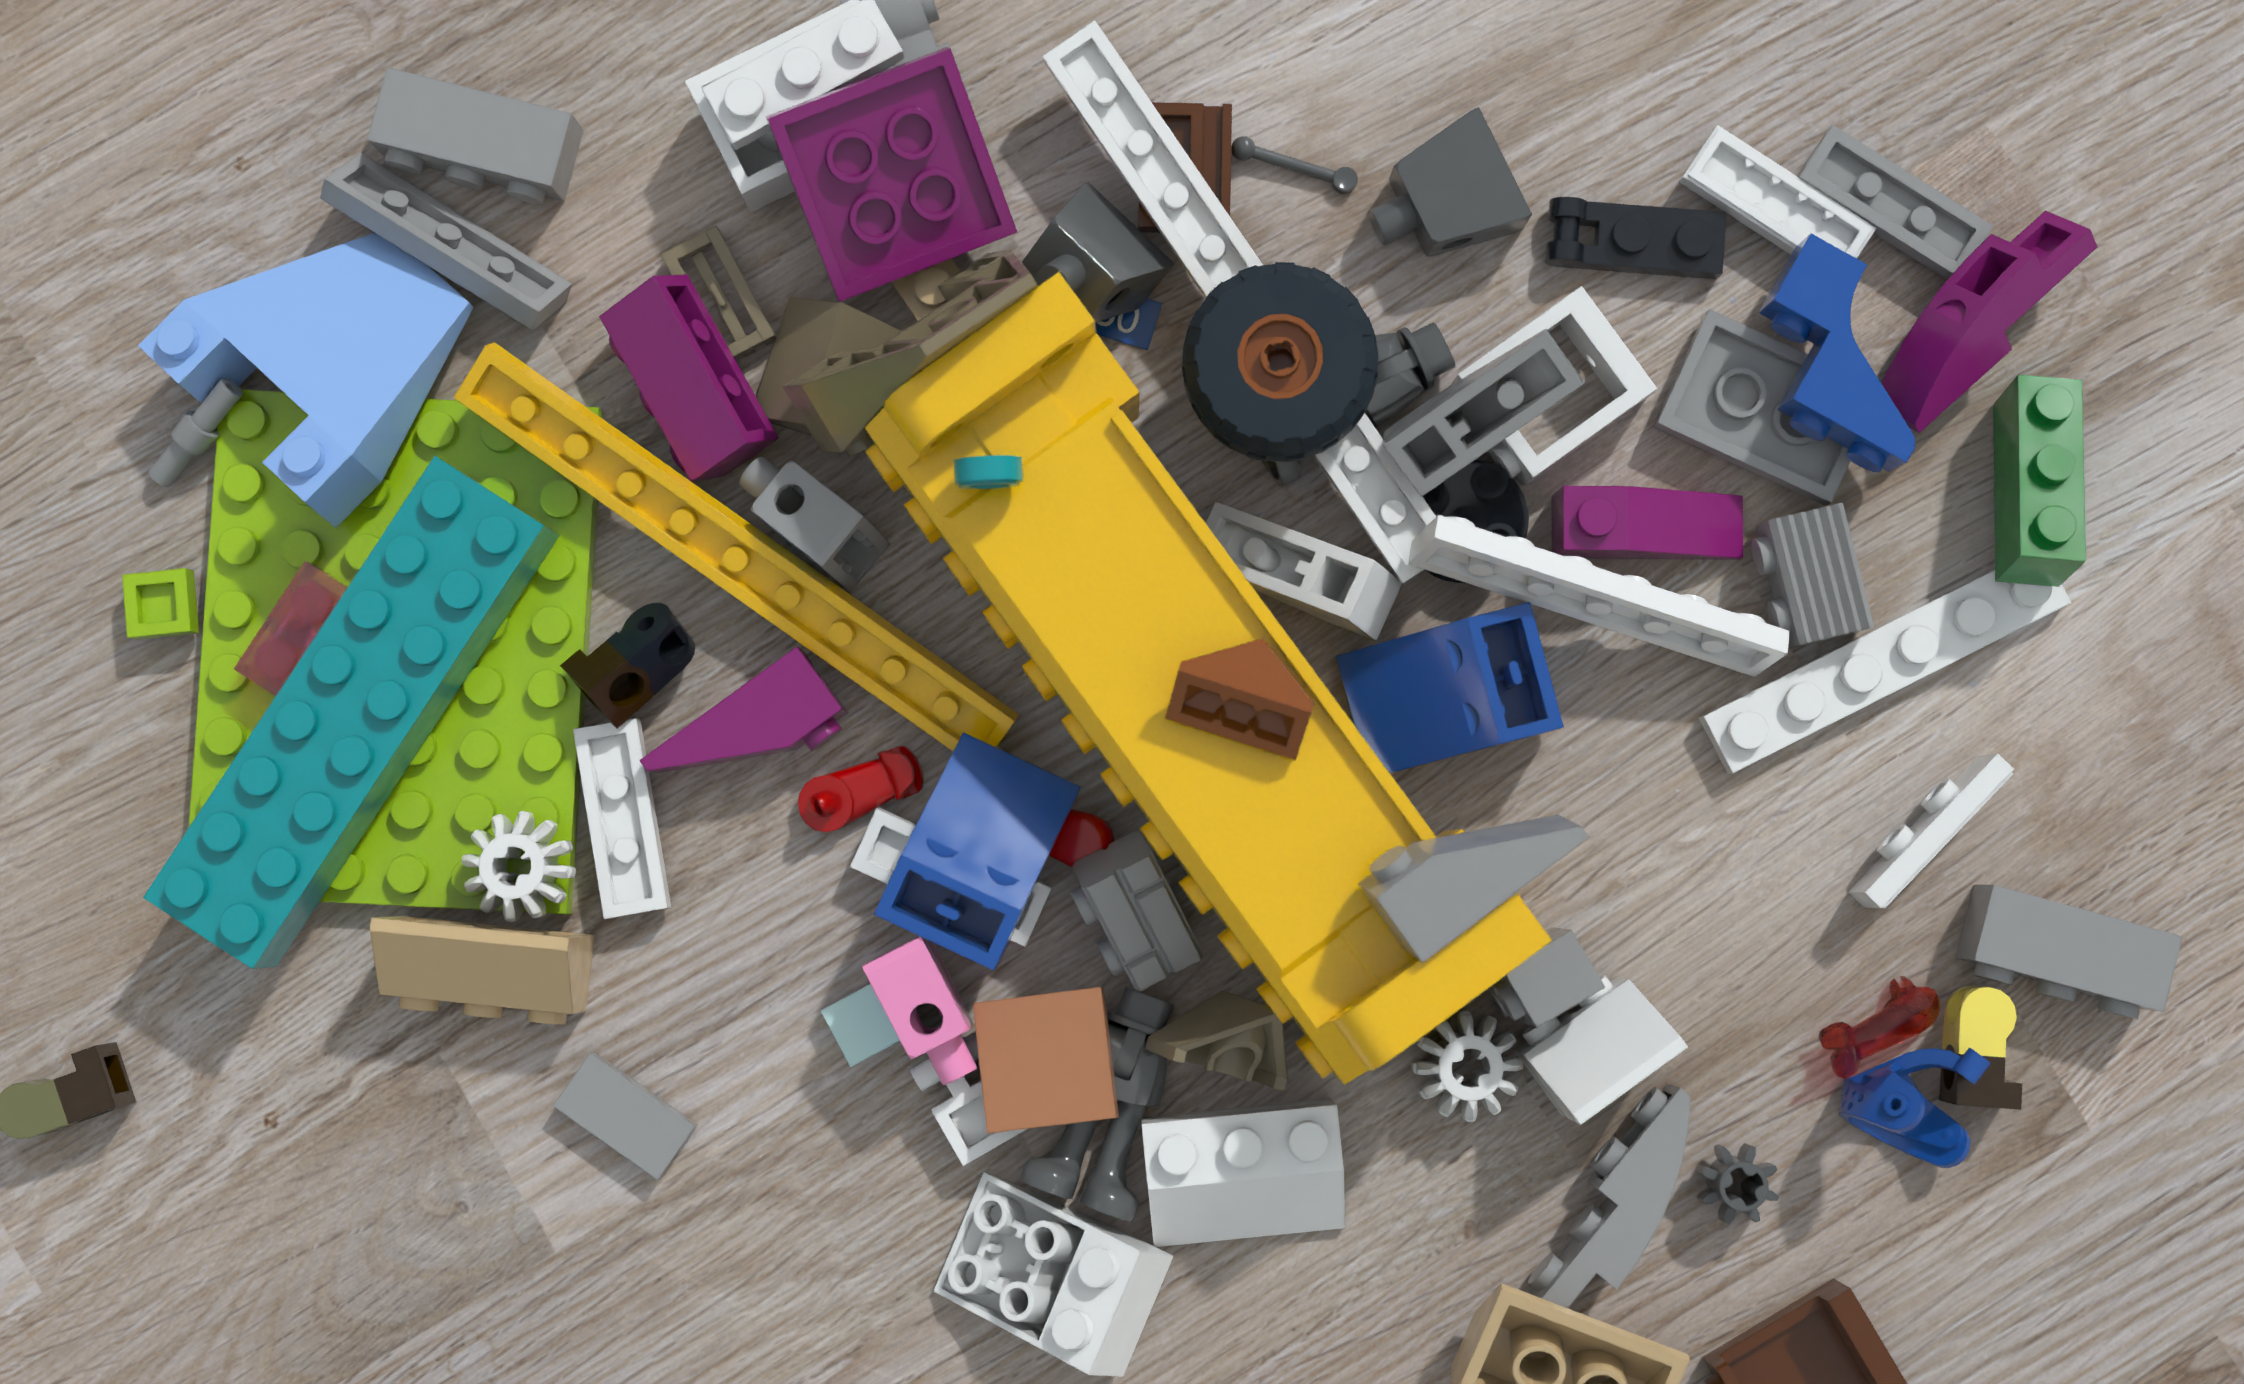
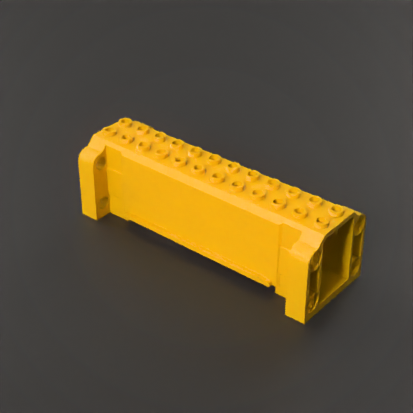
M1058 272L894 391L884 402V408L865 427L874 445L865 450V453L893 493L903 486L910 493L912 499L906 502L904 506L932 545L942 538L952 552L943 557V560L968 596L971 597L980 590L991 604L982 613L1006 648L1009 650L1019 643L1029 656L1030 660L1021 665V667L1044 700L1048 702L1057 695L1067 708L1069 714L1063 717L1061 721L1081 751L1086 755L1096 748L1109 767L1100 773L1101 778L1124 808L1134 801L1148 819V822L1141 826L1139 830L1160 859L1163 861L1173 854L1188 875L1178 883L1198 911L1204 915L1213 908L1226 929L1219 933L1217 937L1238 966L1244 969L1253 963L1265 982L1257 987L1256 990L1267 1006L1272 1009L1282 1024L1293 1018L1305 1034L1295 1041V1044L1317 1074L1324 1079L1333 1073L1345 1085L1365 1072L1382 1066L1400 1054L1552 940L1516 892L1424 963L1420 962L1400 945L1358 883L1371 874L1369 870L1371 864L1380 855L1394 847L1404 846L1406 848L1412 842L1464 833L1462 829L1448 830L1435 836L1133 426L1132 422L1139 418L1140 392L1097 335L1093 317ZM997 455L1022 457L1023 482L1019 486L993 489H962L955 485V459ZM1263 638L1314 703L1296 760L1165 719L1181 661Z

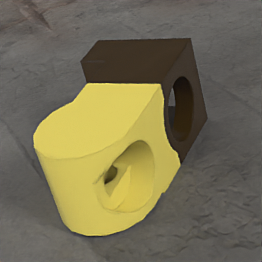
M1977 985L1963 986L1954 991L1947 1000L1944 1011L1942 1049L1949 1050L1962 1057L1970 1047L1988 1060L1991 1065L1975 1085L1959 1073L1941 1068L1940 1101L1962 1106L2021 1110L2022 1083L2005 1080L2006 1038L2015 1028L2017 1015L2012 1000L2001 990Z

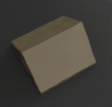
M789 297L756 397L770 423L812 436L782 386L834 352L875 349L902 331L842 302Z

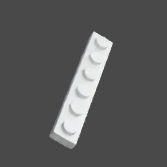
M1437 515L1411 543L1408 562L1410 565L1526 603L1530 602L1533 605L1753 677L1788 654L1790 631L1767 624L1757 615L1748 613L1737 614L1710 605L1704 598L1696 595H1680L1652 586L1648 580L1634 575L1622 576L1595 567L1585 558L1562 556L1535 547L1531 541L1525 538L1505 537L1477 528L1471 521L1461 517Z
M1994 569L1699 717V720L1727 774H1732L2072 602L2062 584L2059 587L1995 582Z

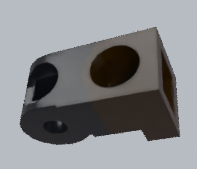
M650 603L633 612L625 621L622 630L615 632L591 654L586 656L579 649L560 666L588 701L618 729L690 663L695 653V642L667 605L663 603Z

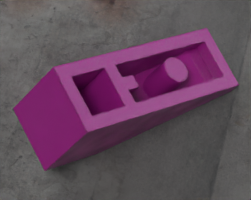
M1562 486L1551 496L1552 552L1562 556H1578L1585 559H1743L1742 495L1635 486Z
M795 647L639 761L646 771L662 773L798 750L804 744L813 751L831 740L842 730L837 721L846 715L848 711L806 653L800 648Z

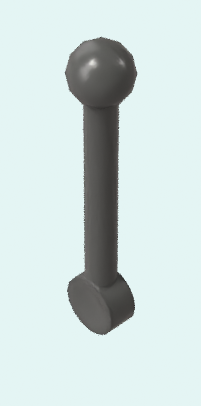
M1247 136L1236 138L1231 145L1232 154L1239 161L1254 158L1332 183L1334 190L1340 194L1352 192L1358 182L1356 172L1349 167H1342L1337 171L1255 146L1253 140Z

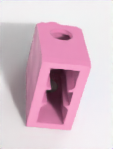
M919 936L862 966L911 1060L927 1053L943 1086L978 1068L961 1034L971 1029L973 1025L972 1019L935 943ZM923 1003L935 1005L943 1019L942 1024L935 1028L923 1026L917 1014L918 1006Z

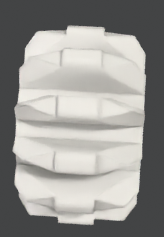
M520 811L515 818L514 826L506 815L498 814L492 817V828L495 837L483 830H475L471 839L477 846L483 849L481 855H463L461 861L464 866L479 867L480 875L470 878L465 882L464 886L467 892L488 889L481 900L480 909L482 911L492 913L503 903L505 921L516 922L519 921L524 907L534 919L545 916L546 905L543 896L555 903H561L567 897L566 893L554 881L556 877L574 878L576 869L568 865H558L557 858L571 852L573 846L570 841L566 840L549 844L558 827L554 821L545 820L535 829L533 813ZM523 850L525 853L521 856V859L531 860L530 874L519 875L515 883L513 879L517 876V873L507 872V862L509 858H519Z
M1461 1010L1457 1015L1456 1033L1453 1032L1450 1024L1444 1020L1435 1027V1030L1442 1038L1438 1044L1427 1037H1421L1416 1041V1045L1419 1048L1433 1055L1431 1061L1418 1060L1412 1062V1072L1419 1075H1434V1078L1424 1083L1418 1092L1422 1098L1430 1099L1444 1091L1437 1108L1438 1113L1448 1117L1461 1099L1463 1119L1467 1122H1474L1478 1114L1477 1100H1481L1484 1107L1491 1114L1496 1115L1501 1111V1106L1492 1093L1498 1088L1508 1095H1516L1518 1086L1509 1080L1503 1079V1071H1519L1523 1069V1061L1520 1058L1511 1056L1501 1057L1503 1052L1515 1044L1516 1039L1513 1034L1508 1032L1500 1034L1490 1041L1496 1029L1497 1020L1486 1015L1474 1032L1471 1013L1467 1010ZM1471 1048L1473 1050L1470 1055L1482 1060L1481 1069L1471 1071L1470 1081L1462 1083L1464 1077L1456 1072H1452V1062L1462 1061L1464 1050Z

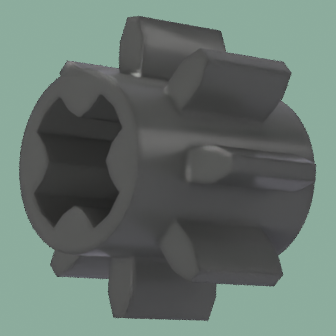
M1746 1143L1740 1147L1737 1157L1732 1156L1725 1147L1719 1144L1715 1145L1714 1153L1717 1159L1710 1167L1702 1165L1696 1166L1695 1169L1700 1175L1706 1177L1708 1188L1698 1194V1200L1704 1204H1713L1717 1201L1722 1202L1718 1210V1219L1725 1223H1731L1735 1217L1736 1210L1742 1211L1747 1218L1755 1223L1759 1222L1760 1214L1757 1208L1765 1199L1769 1201H1778L1779 1199L1775 1192L1769 1190L1767 1177L1777 1171L1776 1165L1769 1162L1758 1165L1752 1164L1756 1156V1147ZM1733 1170H1737L1749 1177L1740 1183L1743 1194L1739 1197L1725 1190V1188L1733 1184V1178L1730 1174Z

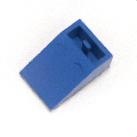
M1530 602L1465 618L1335 656L1353 724L1389 773L1564 728Z
M963 732L896 864L873 915L991 970H995L1002 960L1081 786Z

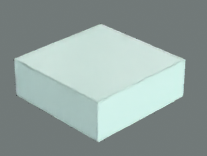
M871 984L821 1010L850 1067L900 1041Z

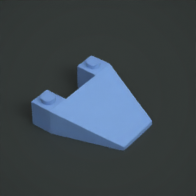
M372 233L184 299L138 346L201 404L222 378L234 382L239 387L257 368L309 416L262 463L307 505L333 527L337 528L382 482L474 307L428 265L405 253L380 235Z

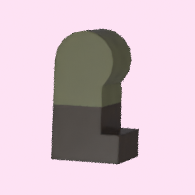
M117 1042L95 1045L71 1054L76 1071L53 1080L43 1078L15 1083L3 1089L0 1093V1130L12 1138H32L58 1131L136 1103Z

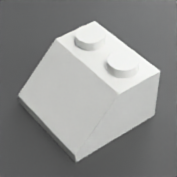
M1606 975L1600 976L1606 988L1580 1002L1579 1005L1559 1019L1555 1017L1538 1028L1529 1026L1522 1033L1527 1042L1515 1050L1559 1114L1579 1125L1688 1048L1681 1036L1636 986L1626 978L1616 977L1610 982Z

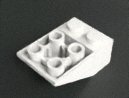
M984 1172L934 1288V1292L1088 1375L1123 1377L1174 1256L1121 1229Z

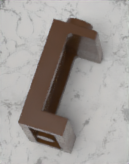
M1835 1279L1823 1284L1702 1357L1712 1373V1376L1704 1380L1705 1384H1907L1851 1288Z

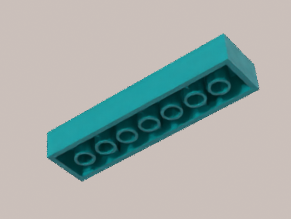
M434 456L143 898L251 969L277 967L560 535L458 469Z

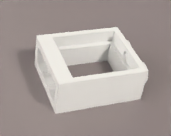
M1582 286L1464 369L1451 384L1453 385L1544 329L1550 332L1560 325L1615 399L1538 455H1536L1519 430L1488 450L1494 463L1501 465L1511 479L1517 476L1523 486L1529 484L1642 403L1658 389Z

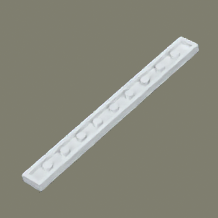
M1095 20L1042 56L1045 65L1205 298L1218 284L1235 276L1239 271L1254 265H1263ZM1364 414L1354 429L1340 442L1323 453L1313 456L1403 585L1425 570L1408 564L1411 543L1436 516L1386 450L1382 437L1367 415Z

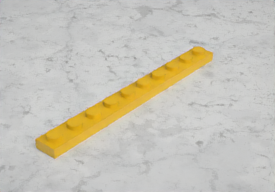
M493 342L485 345L454 395V399L951 751H954L963 732L990 745L998 746L1018 718L1019 714L497 343Z

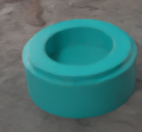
M997 455L955 459V485L962 489H993L1019 486L1023 482L1022 457Z

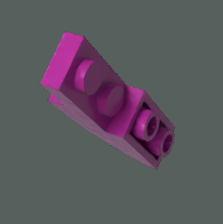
M2045 210L2011 242L1991 234L1963 261L1923 310L1901 344L1882 382L1883 387L1910 429L1918 433L1924 430L2012 350L2005 331L2098 248L2089 228Z

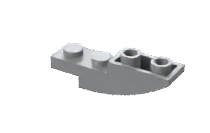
M1667 1083L1662 1091L1656 1087L1652 1088L1632 1111L1631 1117L1636 1122L1621 1141L1616 1137H1612L1597 1152L1590 1164V1167L1595 1172L1587 1182L1605 1196L1606 1199L1600 1207L1594 1203L1590 1204L1577 1217L1569 1230V1234L1574 1238L1559 1257L1551 1253L1535 1268L1528 1280V1284L1533 1287L1529 1294L1569 1308L1596 1274L1618 1290L1641 1258L1656 1232L1675 1187L1682 1165L1689 1127L1691 1096L1684 1090Z

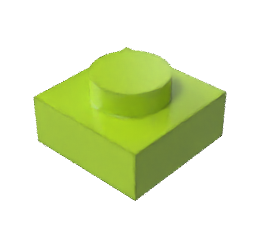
M180 568L122 574L127 638L140 640L199 633L193 570Z

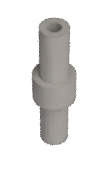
M225 378L220 379L196 411H187L171 431L172 442L148 471L149 476L156 483L164 487H170L194 455H203L219 436L217 426L243 395L242 390L234 382Z

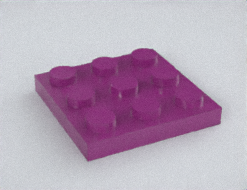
M949 47L766 116L839 302L1017 233L954 56Z

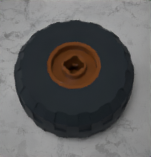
M1275 262V264L1254 265L1243 269L1235 276L1218 284L1208 294L1205 301L1196 310L1188 326L1183 346L1182 372L1185 390L1193 410L1201 423L1217 440L1229 449L1235 450L1248 458L1265 462L1280 461L1286 463L1303 460L1323 453L1340 442L1354 429L1365 414L1373 397L1378 377L1379 355L1376 336L1370 319L1361 307L1359 300L1347 287H1343L1332 279L1331 275L1314 267L1312 269L1295 265L1292 262Z

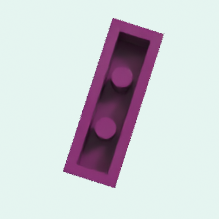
M688 274L652 276L599 316L609 334V343L613 352L626 364L640 390L639 396L644 408L650 415L656 418L670 444V453L674 462L687 474L691 482L726 476L779 439Z

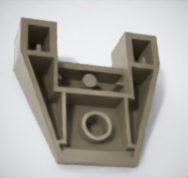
M1011 250L987 253L938 285L940 292L946 299V303L877 348L834 352L782 387L822 452L842 453L845 451L848 456L856 455L874 444L865 427L884 408V402L894 391L1038 286L1031 273Z

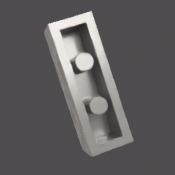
M387 67L367 141L385 157L384 163L394 169L420 175L424 166L446 172V180L466 188L481 190L484 182L507 187L506 194L514 199L530 204L543 205L545 197L565 201L584 130L574 116L568 112Z
M1974 885L1955 958L1976 964L1974 976L2007 985H2013L2015 975L2038 981L2036 993L2069 1002L2076 1001L2078 992L2100 998L2098 1010L2138 1020L2140 1009L2165 1011L2183 936L1996 885Z

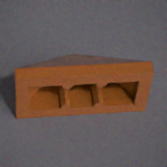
M1262 638L1181 661L1165 719L1296 760L1314 703Z

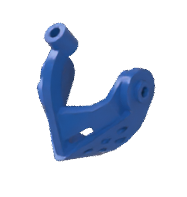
M1970 1047L1962 1057L1949 1050L1936 1048L1919 1049L1905 1053L1850 1078L1844 1077L1839 1116L1871 1137L1939 1168L1957 1166L1966 1158L1970 1151L1971 1141L1968 1132L1953 1118L1926 1099L1919 1092L1909 1074L1928 1068H1942L1959 1073L1975 1085L1991 1063Z

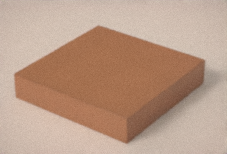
M1103 987L973 1003L987 1134L1119 1118Z

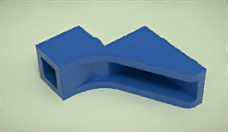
M1810 233L1793 250L1759 311V314L1772 320L1771 328L1782 337L1797 343H1805L1808 340L1814 344L1777 410L1791 417L1789 424L1799 433L1818 441H1824L1827 437L1847 448L1846 457L1856 465L1872 472L1879 473L1882 469L1890 472L1907 463L1915 448V437L1859 349L1852 333L1850 319L1852 299L1867 264Z

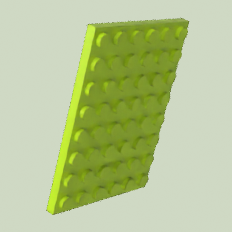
M242 390L243 395L221 421L217 429L219 436L216 442L189 827L433 457L436 456L560 536L320 902L481 910V900L488 889L477 892L466 891L465 882L470 878L479 876L480 873L479 867L462 865V856L466 854H482L483 849L473 842L471 835L475 830H483L495 837L492 828L493 816L498 814L506 815L514 826L515 818L520 811L533 813L535 829L545 820H552L558 825L556 833L549 844L564 840L570 841L573 850L564 856L558 857L557 860L558 865H568L575 868L580 769L573 729L584 727L585 696L560 665L579 649L588 656L598 500L457 400L425 399L382 482L335 528L262 463L309 415L284 392ZM587 407L603 419V411L599 407ZM523 850L519 858H509L507 862V872L517 873V876L513 879L515 883L519 875L530 874L531 860L521 859V856L525 853ZM556 877L554 883L564 890L567 897L563 902L555 903L543 896L546 913L572 914L574 878ZM503 903L495 911H503Z

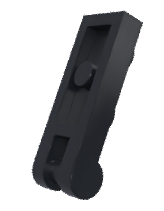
M1576 197L1552 198L1549 203L1548 219L1554 223L1553 241L1547 243L1545 262L1550 266L1562 268L1718 279L1723 274L1727 212L1590 202ZM1579 226L1595 227L1594 245H1584L1578 242Z

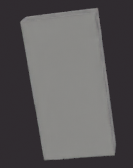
M596 1052L589 1053L553 1105L557 1110L657 1180L663 1176L698 1126L694 1121Z

